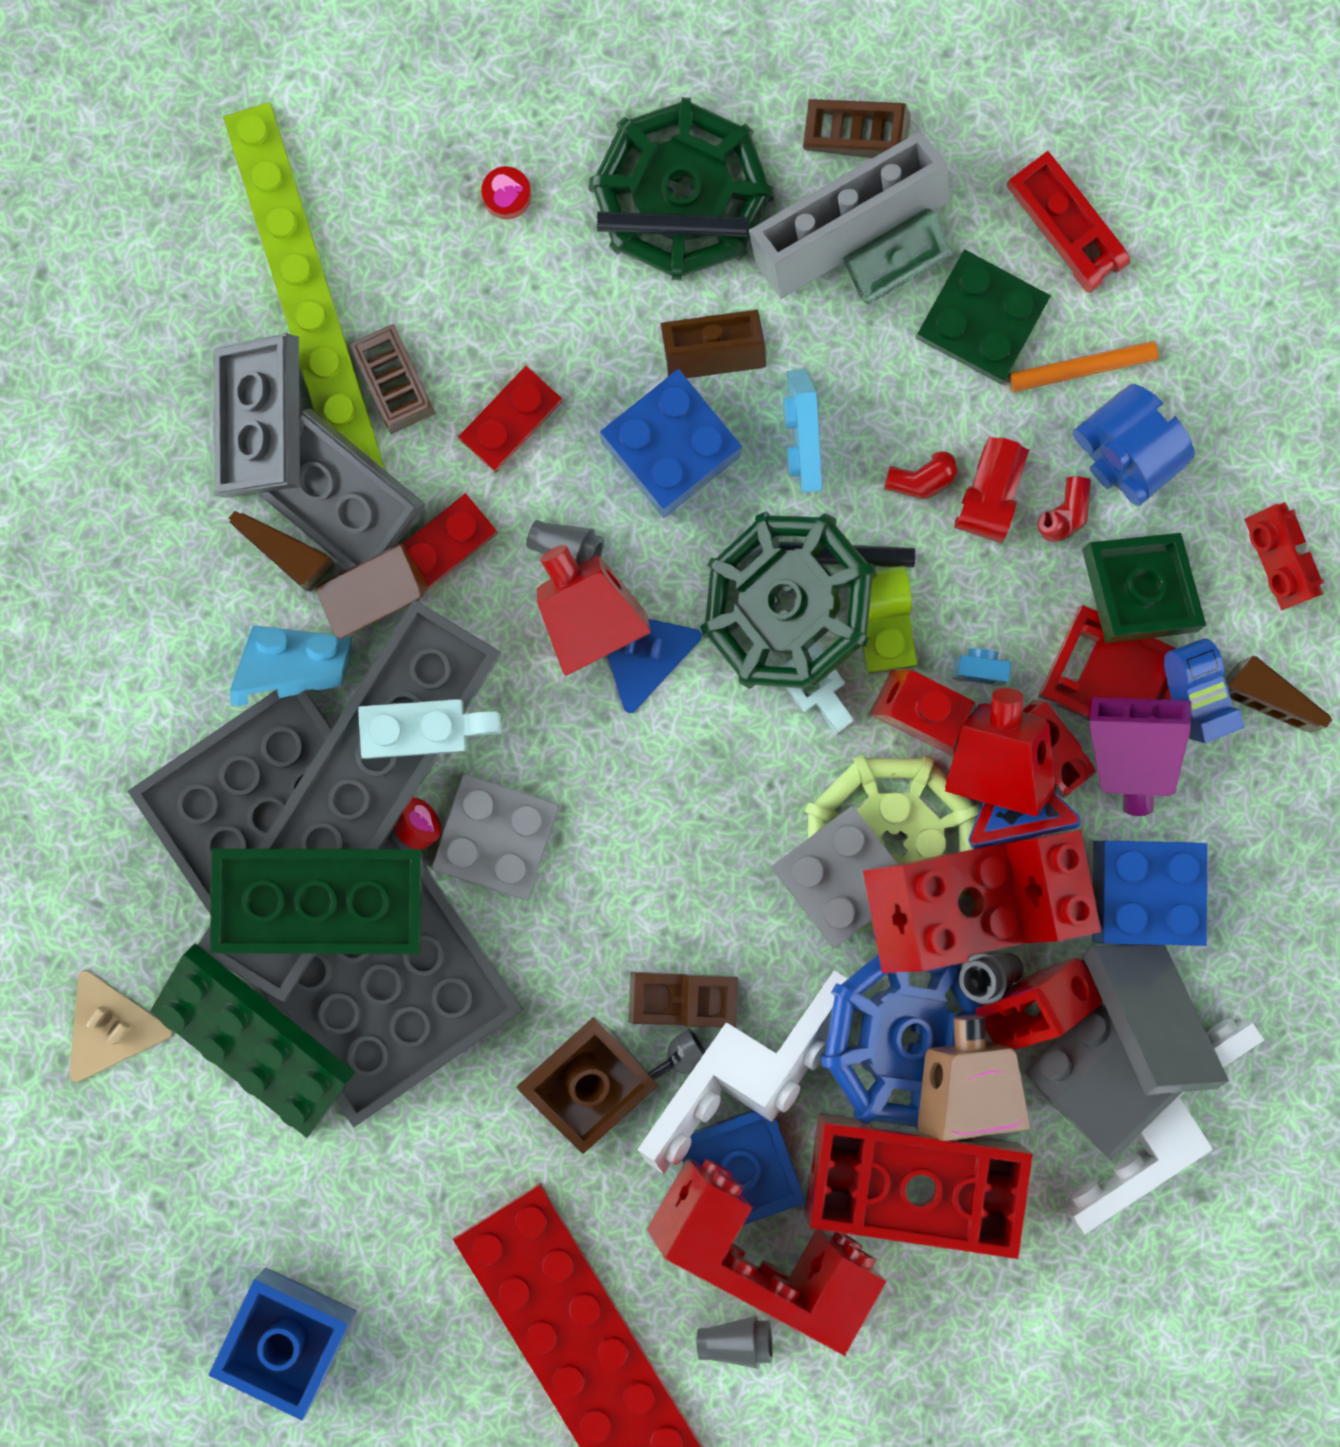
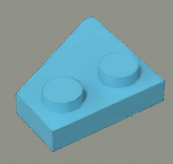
M806 369L786 371L789 398H783L784 421L786 429L792 428L794 441L793 447L786 448L789 477H797L802 492L822 491L816 390Z
M253 625L230 688L231 705H247V695L277 689L278 697L282 698L298 695L309 689L323 690L342 686L351 658L352 637H344L338 640L335 635Z

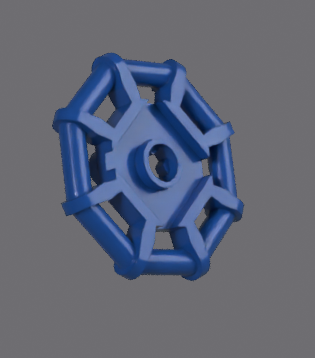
M878 954L842 984L836 983L831 991V994L834 996L826 1051L820 1055L822 1067L830 1070L853 1106L854 1117L863 1124L875 1121L912 1126L918 1130L925 1053L929 1048L955 1045L954 1017L977 1015L975 1009L982 1005L969 999L961 990L959 984L960 963L922 971L931 973V978L927 988L910 985L909 972L882 973ZM887 974L891 985L888 989L876 992L870 1000L862 996L865 991ZM948 989L951 990L963 1010L958 1014L950 1012L944 1003L948 1002L944 996ZM853 1010H856L863 1014L858 1045L848 1046ZM911 1025V1031L918 1033L917 1043H909L907 1051H905L901 1038L903 1031L906 1030L907 1026ZM861 1062L862 1067L874 1077L875 1081L868 1091L851 1064ZM893 1088L910 1091L911 1103L905 1105L888 1102Z

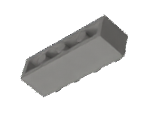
M921 131L917 132L751 228L749 234L756 266L781 299L949 202L947 163Z

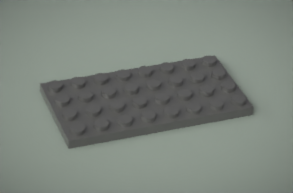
M276 689L127 791L209 913L211 900V848L258 849L333 729L307 690L298 695L279 698ZM392 830L381 849L413 848L405 845L397 837L394 830ZM424 862L421 954H315L286 1002L282 1003L261 989L270 1004L356 1072L336 1100L353 1127L359 1125L524 1010Z

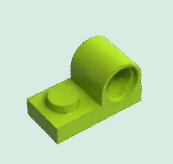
M905 566L876 570L877 576L872 580L867 636L871 639L867 647L862 646L866 673L915 667L918 664L909 615L912 611V597L907 570Z

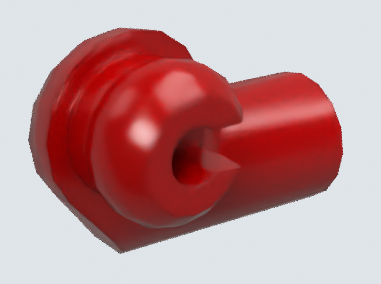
M939 451L932 455L930 462L916 472L890 465L883 489L919 499L931 498L954 481L957 475L956 460L951 453Z
M1080 476L1066 478L1064 503L1050 512L1042 513L1038 518L1037 528L1044 539L1051 542L1064 541L1085 526L1088 520L1091 490L1090 478Z

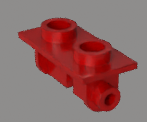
M1286 502L1272 505L1244 519L1249 530L1251 544L1258 552L1268 577L1269 588L1276 597L1281 611L1323 595L1320 585L1325 583L1320 577L1311 552L1298 555L1296 546L1306 543V540L1295 514L1297 513L1295 509L1289 510Z

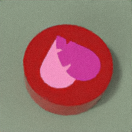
M510 166L498 167L490 171L482 182V199L486 209L493 216L506 220L514 219L528 209L531 202V188L527 177L520 170Z
M413 797L393 830L397 837L408 847L425 849L440 837L442 828L439 817L433 808L425 801Z

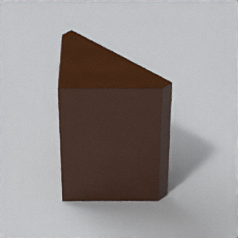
M593 1017L516 1087L547 1120L584 1154L659 1085L614 1031Z

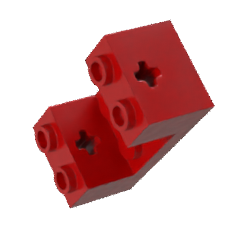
M1081 830L1037 836L863 871L882 973L922 972L968 962V956L1027 943L1058 942L1101 932ZM963 889L968 890L974 899V909L968 917L962 914L958 906V897Z
M818 1113L804 1215L809 1228L1019 1260L1033 1153L1018 1142L985 1137L968 1138V1142L959 1140L942 1141L926 1135L874 1128L871 1123L863 1124L856 1118ZM925 1175L934 1182V1194L925 1203H913L906 1196V1186L913 1177Z
M687 1157L647 1228L663 1258L845 1356L887 1282L873 1267L877 1260L861 1250L863 1245L847 1234L835 1232L833 1236H830L816 1229L790 1276L780 1268L762 1260L759 1267L745 1259L744 1255L746 1252L733 1243L752 1210V1206L741 1194L744 1187L732 1179L733 1173L720 1164L706 1158L703 1165Z

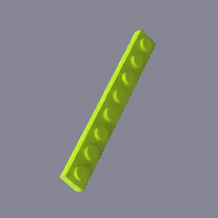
M270 102L225 115L223 120L290 334L299 337V364L314 412L386 471L273 107Z

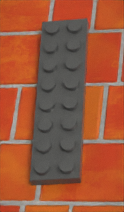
M413 599L258 849H381L440 754L362 759L358 707L462 699L465 714L502 653ZM210 926L198 943V946L224 967L282 1003L288 1000L315 954L210 953Z

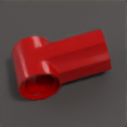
M989 436L983 447L972 486L967 487L961 504H964L960 517H956L954 528L1001 544L1003 543L1015 513L1017 502L1013 501L1030 451L1029 449L1023 447L1018 442L1006 438Z

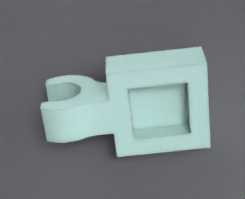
M817 642L808 649L813 661L823 653ZM791 659L781 667L795 668L793 664V659ZM836 669L820 682L819 690L808 693L803 688L785 687L803 714L817 706L835 735L850 726L852 721H854L835 695L837 690L845 686V681Z

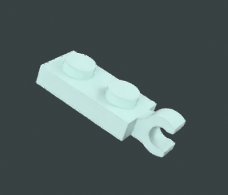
M462 699L358 707L362 759L467 752L466 736L502 734L501 718L498 711L464 714Z

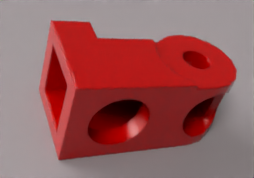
M1032 700L1022 709V712L1045 718L1049 723L1055 781L1054 791L1062 798H1066L1096 773V769L1081 749L1080 743L1047 701Z

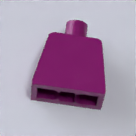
M1092 698L1089 728L1100 788L1105 793L1123 794V810L1125 813L1133 816L1149 815L1154 810V796H1171L1175 794L1190 734L1192 701Z

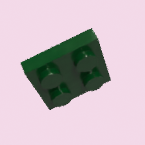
M964 249L915 338L1002 385L1051 295Z
M1181 533L1089 542L1082 549L1106 643L1198 633L1206 626Z

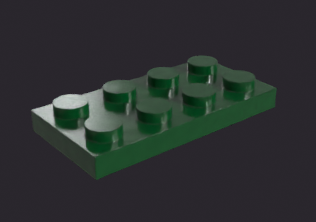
M211 848L210 953L421 954L423 849Z
M196 943L182 955L150 1010L153 1015L161 1020L166 1028L176 1032L197 1049L207 1061L217 1065L238 1082L244 1091L259 1099L279 1115L285 1124L295 1128L306 1138L320 1124L356 1073Z

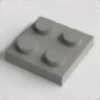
M463 773L431 869L528 901L559 805Z
M851 805L772 865L771 868L831 947L836 948L872 920L863 871L898 863L855 807Z

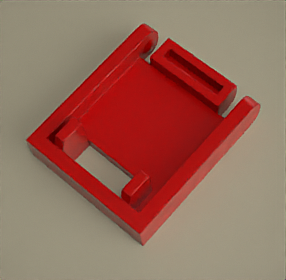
M1081 605L1073 618L1038 697L1086 720H1090L1093 697L1171 700L1163 664L1166 653L1177 648L1156 638L1106 643L1098 611ZM1081 635L1094 641L1095 644L1078 681L1075 682L1067 677H1061Z

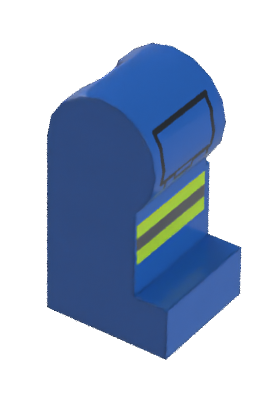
M1204 638L1166 653L1164 667L1171 700L1192 701L1191 725L1188 739L1208 743L1244 729L1241 711L1232 707L1226 679L1223 678L1224 664L1217 646L1211 640Z

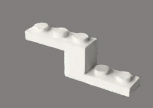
M836 971L832 972L777 1054L726 1022L637 1149L645 1161L662 1174H665L671 1164L677 1165L680 1163L691 1146L692 1140L690 1136L701 1121L707 1122L716 1112L721 1101L719 1094L722 1090L771 1122H773L779 1111H788L799 1094L800 1086L798 1083L809 1068L815 1070L821 1063L820 1055L826 1051L834 996L831 994V991L836 983L842 984L848 978Z
M1232 1018L1219 1022L1206 1032L1223 1067L1264 1041L1253 1023L1244 1020L1234 1022ZM1182 1092L1137 1136L1148 1152L1147 1155L1141 1157L1139 1153L1128 1156L1114 1167L1113 1170L1116 1173L1114 1177L1100 1186L1097 1181L1090 1182L1071 1196L1074 1203L1064 1210L1082 1233L1087 1234L1213 1150L1179 1098L1186 1092Z

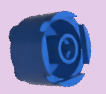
M1130 384L1073 430L1072 434L1080 447L1088 452L1095 461L1090 466V471L1101 485L1106 489H1110L1115 485L1131 503L1140 506L1186 468L1190 463L1189 461L1194 458L1195 451L1187 431L1177 417L1174 416L1167 422L1157 409L1164 403L1146 388L1137 384Z

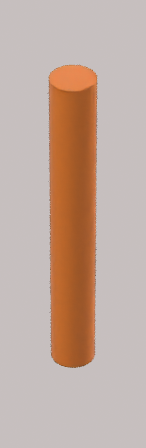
M1155 341L1012 372L1008 374L1011 390L1014 393L1158 360V349Z

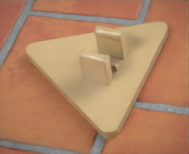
M82 971L79 974L69 1074L73 1082H80L171 1037L172 1031L166 1028L161 1020L90 971Z

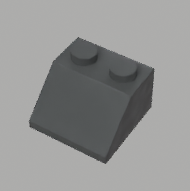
M1102 1005L1098 1006L1068 1030L1024 1072L1045 1098L1111 1161L1182 1093L1144 1094L1108 1011Z

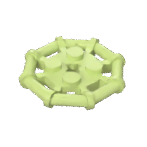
M861 754L852 758L853 764L813 804L808 803L804 811L808 814L809 838L839 815L834 810L861 784L868 798L856 810L881 843L885 845L881 836L886 831L892 835L901 831L906 837L902 843L906 849L905 853L901 857L896 853L891 854L899 864L945 855L946 839L944 837V829L959 825V852L974 849L970 846L968 838L981 807L979 803L974 804L967 797L945 792L948 777L934 764V758L924 755L923 758H864ZM875 778H912L908 793H878ZM927 785L953 812L939 818L919 798L925 786ZM963 889L958 897V901L968 892V890ZM872 920L857 932L863 933L864 930H874Z

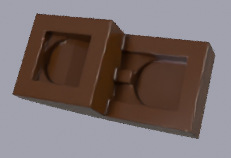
M630 972L628 1022L632 1024L723 1028L727 1022L736 1028L738 977Z

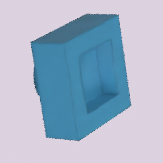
M970 648L968 649V656L960 655L954 659L952 679L1002 686L1009 682L1011 662L998 660L999 652Z

